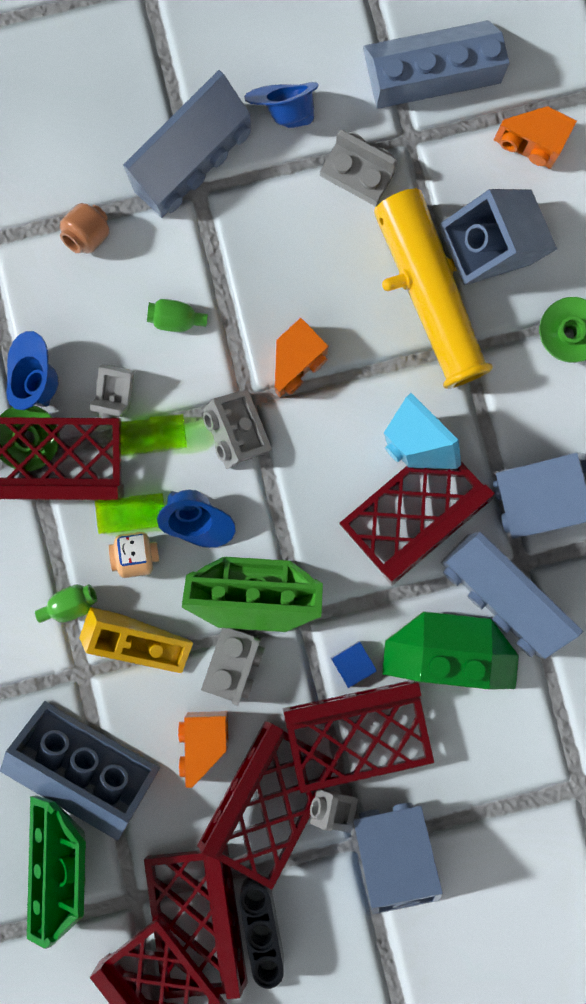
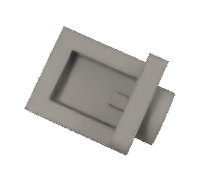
M105 364L98 367L96 396L90 403V411L98 412L99 416L103 418L122 417L130 409L135 370Z
M318 789L310 806V824L326 831L338 830L351 833L358 798Z

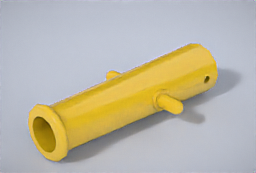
M413 188L393 194L379 203L374 209L376 220L399 270V275L384 279L382 287L385 291L399 288L408 291L446 378L443 383L445 389H452L488 374L493 369L491 363H485L453 277V272L457 271L453 260L446 257L422 191L418 188Z

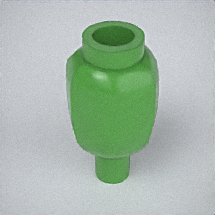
M159 299L156 303L149 302L147 322L153 323L159 330L184 332L193 327V325L202 327L207 325L208 314L195 312L187 303L171 299Z
M74 584L52 595L45 607L36 610L35 617L39 623L51 618L58 622L75 620L86 615L89 608L97 603L96 592L90 584L86 586Z

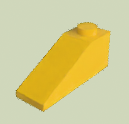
M93 607L89 608L79 637L87 654L181 674L193 645L191 640L123 614Z

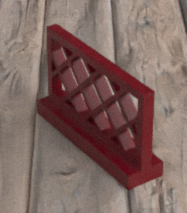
M0 417V424H5L15 433L4 446L0 444V458L3 455L16 468L8 477H0V499L119 500L124 497L121 471V418ZM14 424L25 425L19 430ZM33 424H39L49 434L37 447L24 435ZM47 424H57L58 426L52 430ZM66 425H74L83 434L71 447L57 435ZM81 425L92 426L86 431ZM99 425H112L113 439L103 448L91 436V433ZM19 438L33 451L21 464L7 451ZM52 439L66 451L55 464L41 452ZM86 439L100 451L88 465L74 452ZM112 446L113 457L107 452ZM36 455L50 468L41 478H34L24 468ZM103 455L113 464V478H100L91 469ZM69 456L83 468L75 478H67L58 469ZM21 472L26 478L14 477ZM54 472L59 478L48 477ZM87 472L92 478L81 477Z
M462 461L461 466L457 468L458 471H451V469H447V471L428 470V468L416 469L406 466L339 523L392 586L492 501L495 493L486 484L483 485ZM409 474L424 475L423 491H403V479ZM427 475L447 476L446 494L426 492ZM451 477H464L473 488L465 495L450 494ZM399 484V491L391 490ZM384 495L398 496L397 514L378 512V500ZM402 496L422 498L421 515L401 514ZM426 498L446 499L445 512L440 516H425ZM450 500H458L449 507ZM374 505V512H366ZM358 517H373L372 535L357 534L350 524ZM377 518L397 519L396 537L376 536ZM400 520L421 521L420 533L414 538L399 537ZM424 521H433L424 529ZM363 540H371V549ZM375 541L395 542V553L384 564L375 555ZM399 542L407 543L403 548H401L398 551Z
M408 680L282 708L300 793L433 764L434 758L420 699L422 695L419 682ZM413 703L416 717L409 728H406L394 720L393 717L400 706ZM392 708L389 715L381 711ZM377 712L386 718L375 736L360 726L367 713ZM360 715L356 722L349 719V717ZM340 719L353 726L343 743L326 733L333 721ZM390 722L406 731L396 749L380 739ZM326 723L322 730L315 726ZM417 725L420 736L413 732ZM310 727L319 733L309 751L297 743L295 729ZM357 729L373 739L363 756L347 747ZM411 735L422 742L424 756L409 759L400 753ZM323 737L340 747L330 764L313 754ZM377 743L393 752L387 764L378 767L367 760ZM299 750L306 754L302 763L300 760ZM344 750L360 760L352 773L343 774L334 768ZM398 756L405 760L394 763ZM310 758L326 767L320 780L305 783L303 769ZM364 764L371 767L370 769L361 770ZM331 771L338 775L327 778Z
M264 721L197 846L203 854L221 861L273 890L311 816L310 806L317 790L306 792L308 801L304 808L292 812L287 794L298 791L299 785L286 788L281 770L294 766V761L279 764L277 750L282 740L284 739L289 742L288 733L276 725ZM296 738L299 745L308 751L310 750L311 746ZM299 750L300 760L302 763L305 756L302 757L301 751ZM315 750L313 753L330 764L332 760L330 757L318 750ZM273 759L274 766L268 768ZM304 767L303 774L305 783L320 780L321 776L308 781L306 769ZM332 771L330 772L327 778L331 777L333 773ZM276 772L280 790L263 796L260 787L263 776ZM256 791L257 798L251 799ZM282 796L287 814L269 820L264 801ZM259 803L264 822L245 827L243 813L247 807ZM299 816V818H298V820H297V822H296V824H295L294 818ZM288 820L291 829L288 839L275 844L271 826ZM239 823L240 830L234 831ZM266 828L270 846L252 852L247 834ZM243 836L247 854L231 858L223 853L230 839ZM282 849V851H281V853H280V855H279V857H278L277 850ZM272 852L275 864L267 878L257 872L253 858ZM249 860L250 868L242 864V862Z
M228 844L223 851L227 856H229ZM200 850L147 856L144 859L152 922L160 917L169 930L186 943L183 947L185 950L190 946L205 960L199 967L201 971L207 963H210L220 972L221 982L211 983L219 994H226V999L241 998L248 979L231 867L217 859H212ZM203 860L205 876L201 882H198L184 869L191 861ZM184 862L181 867L177 864V863ZM165 864L176 873L168 885L156 877L155 865ZM179 876L195 889L187 901L170 889ZM205 881L207 882V888L203 886ZM197 892L210 902L211 910L206 917L189 905ZM165 895L181 908L173 920L161 911L160 902ZM184 911L200 924L192 936L176 924V921ZM202 927L215 937L216 945L211 952L194 939ZM155 931L156 951L164 952L165 942ZM158 961L160 977H162L163 961ZM168 963L167 978H171L170 971L175 965L187 975V970L182 964L171 963L169 966ZM166 987L165 999L181 998L185 995V989ZM190 990L189 997L205 996L204 992Z
M160 917L155 919L113 954L109 953L102 958L90 976L92 982L109 1004H176L165 1002L166 987L185 989L184 1004H189L190 990L204 992L209 999L208 1004H227ZM155 931L165 942L164 952L146 950V940ZM124 956L139 958L138 973L124 971L117 961ZM144 960L163 961L162 977L143 974ZM168 963L182 964L187 970L186 980L167 978ZM142 983L161 986L159 1001L149 1000L141 993Z

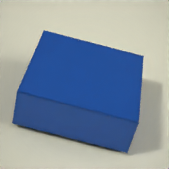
M360 641L331 657L348 688L377 672Z

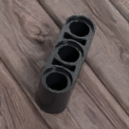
M247 877L241 886L239 905L252 976L260 987L271 989L276 987L284 976V953L273 893L268 887ZM251 890H259L265 897L259 901H253L247 896V893ZM258 925H265L271 931L266 935H259L253 929ZM271 960L277 966L274 969L266 970L260 964L263 961Z

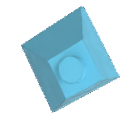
M410 393L384 431L387 442L386 451L396 462L402 460L409 468L457 469L461 466L459 440Z

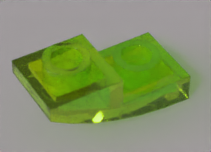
M183 414L155 416L147 420L121 422V456L187 448Z
M163 493L129 496L119 500H96L94 503L98 535L159 528L157 516L164 507Z

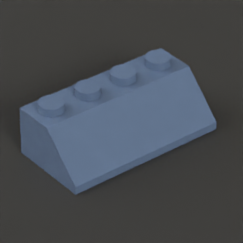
M489 20L363 46L377 109L501 84L510 64L503 33Z
M218 70L123 164L134 192L161 218L168 212H174L181 205L183 197L191 189L196 190L205 180V175L213 167H219L226 160L228 152L236 144L240 145L248 138L251 132L250 113L226 76Z
M481 532L467 534L440 562L446 568L443 574L456 586L462 583L470 591L467 597L481 610L486 607L495 615L492 620L496 626L506 634L511 631L519 639L516 642L517 646L529 657L535 654L546 659L584 632Z
M44 701L6 750L0 772L40 796L55 801L62 809L118 841L160 768Z

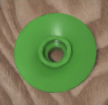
M566 297L557 300L547 308L541 318L539 325L541 342L545 349L558 360L568 363L586 360V299ZM565 328L573 330V338H568L565 335Z
M35 405L26 410H16L10 407L0 415V417L53 418L47 411ZM0 424V444L4 446L15 433L5 424ZM25 424L14 425L20 430ZM33 424L24 433L25 435L30 431L34 434L33 444L36 447L49 435L39 424ZM47 424L52 430L57 427V424ZM20 438L7 450L20 464L33 452ZM52 439L41 452L51 461L58 451L59 444ZM2 455V457H1L0 459H1L6 465H8L9 467H11V468H13V469H16V468ZM36 455L24 468L27 471H33L44 467L46 464Z

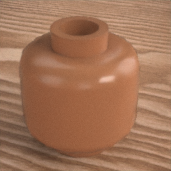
M85 203L75 205L60 221L61 240L75 253L89 254L94 252L109 235V226L106 222L108 220L107 215L96 205L90 206Z

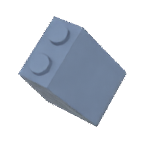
M489 189L438 225L463 285H469L530 266L557 250L531 189Z
M577 452L496 473L497 481L493 482L494 492L498 501H503L505 513L501 515L502 524L505 532H510L512 539L586 523V454Z
M411 802L395 805L392 807L393 812L380 814L377 809L368 810L360 813L359 819L353 820L372 915L436 902L440 900L443 894L422 807H413Z

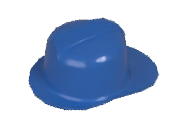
M309 82L300 85L279 84L263 86L246 93L244 99L245 102L250 104L266 105L272 118L278 125L295 128L309 125L314 121L313 91L318 88L319 84L317 82Z
M25 331L19 334L12 342L8 352L7 399L9 404L16 410H26L34 405L40 407L49 406L50 400L55 395L59 385L55 369L48 364L47 344L43 337L34 331Z
M197 490L171 491L168 495L167 505L159 511L157 516L158 527L164 533L205 548H216L227 544L233 539L236 532L235 522L231 516L211 506L208 498Z

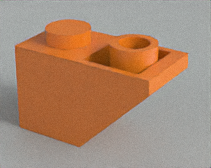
M546 106L504 119L495 135L494 141L498 142L507 151H516L528 157L537 166H546L551 169L577 120Z
M302 318L296 321L276 340L275 393L279 397L285 393L288 395L293 394L303 384L304 381L301 378L308 371L311 370L315 373L328 360L325 356L328 353L329 346Z
M228 711L188 712L184 717V722H179V743H185V756H180L179 775L180 777H185V788H193L227 751L229 746Z

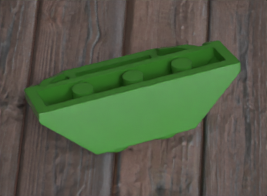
M222 557L205 565L197 572L193 571L186 575L182 608L218 628L287 632L321 617L323 583L317 579L314 580L306 571L291 561Z

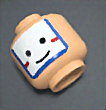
M145 532L118 535L115 537L114 544L109 545L112 572L118 571L122 578L149 575L153 570V562H159L157 542H150L149 536Z

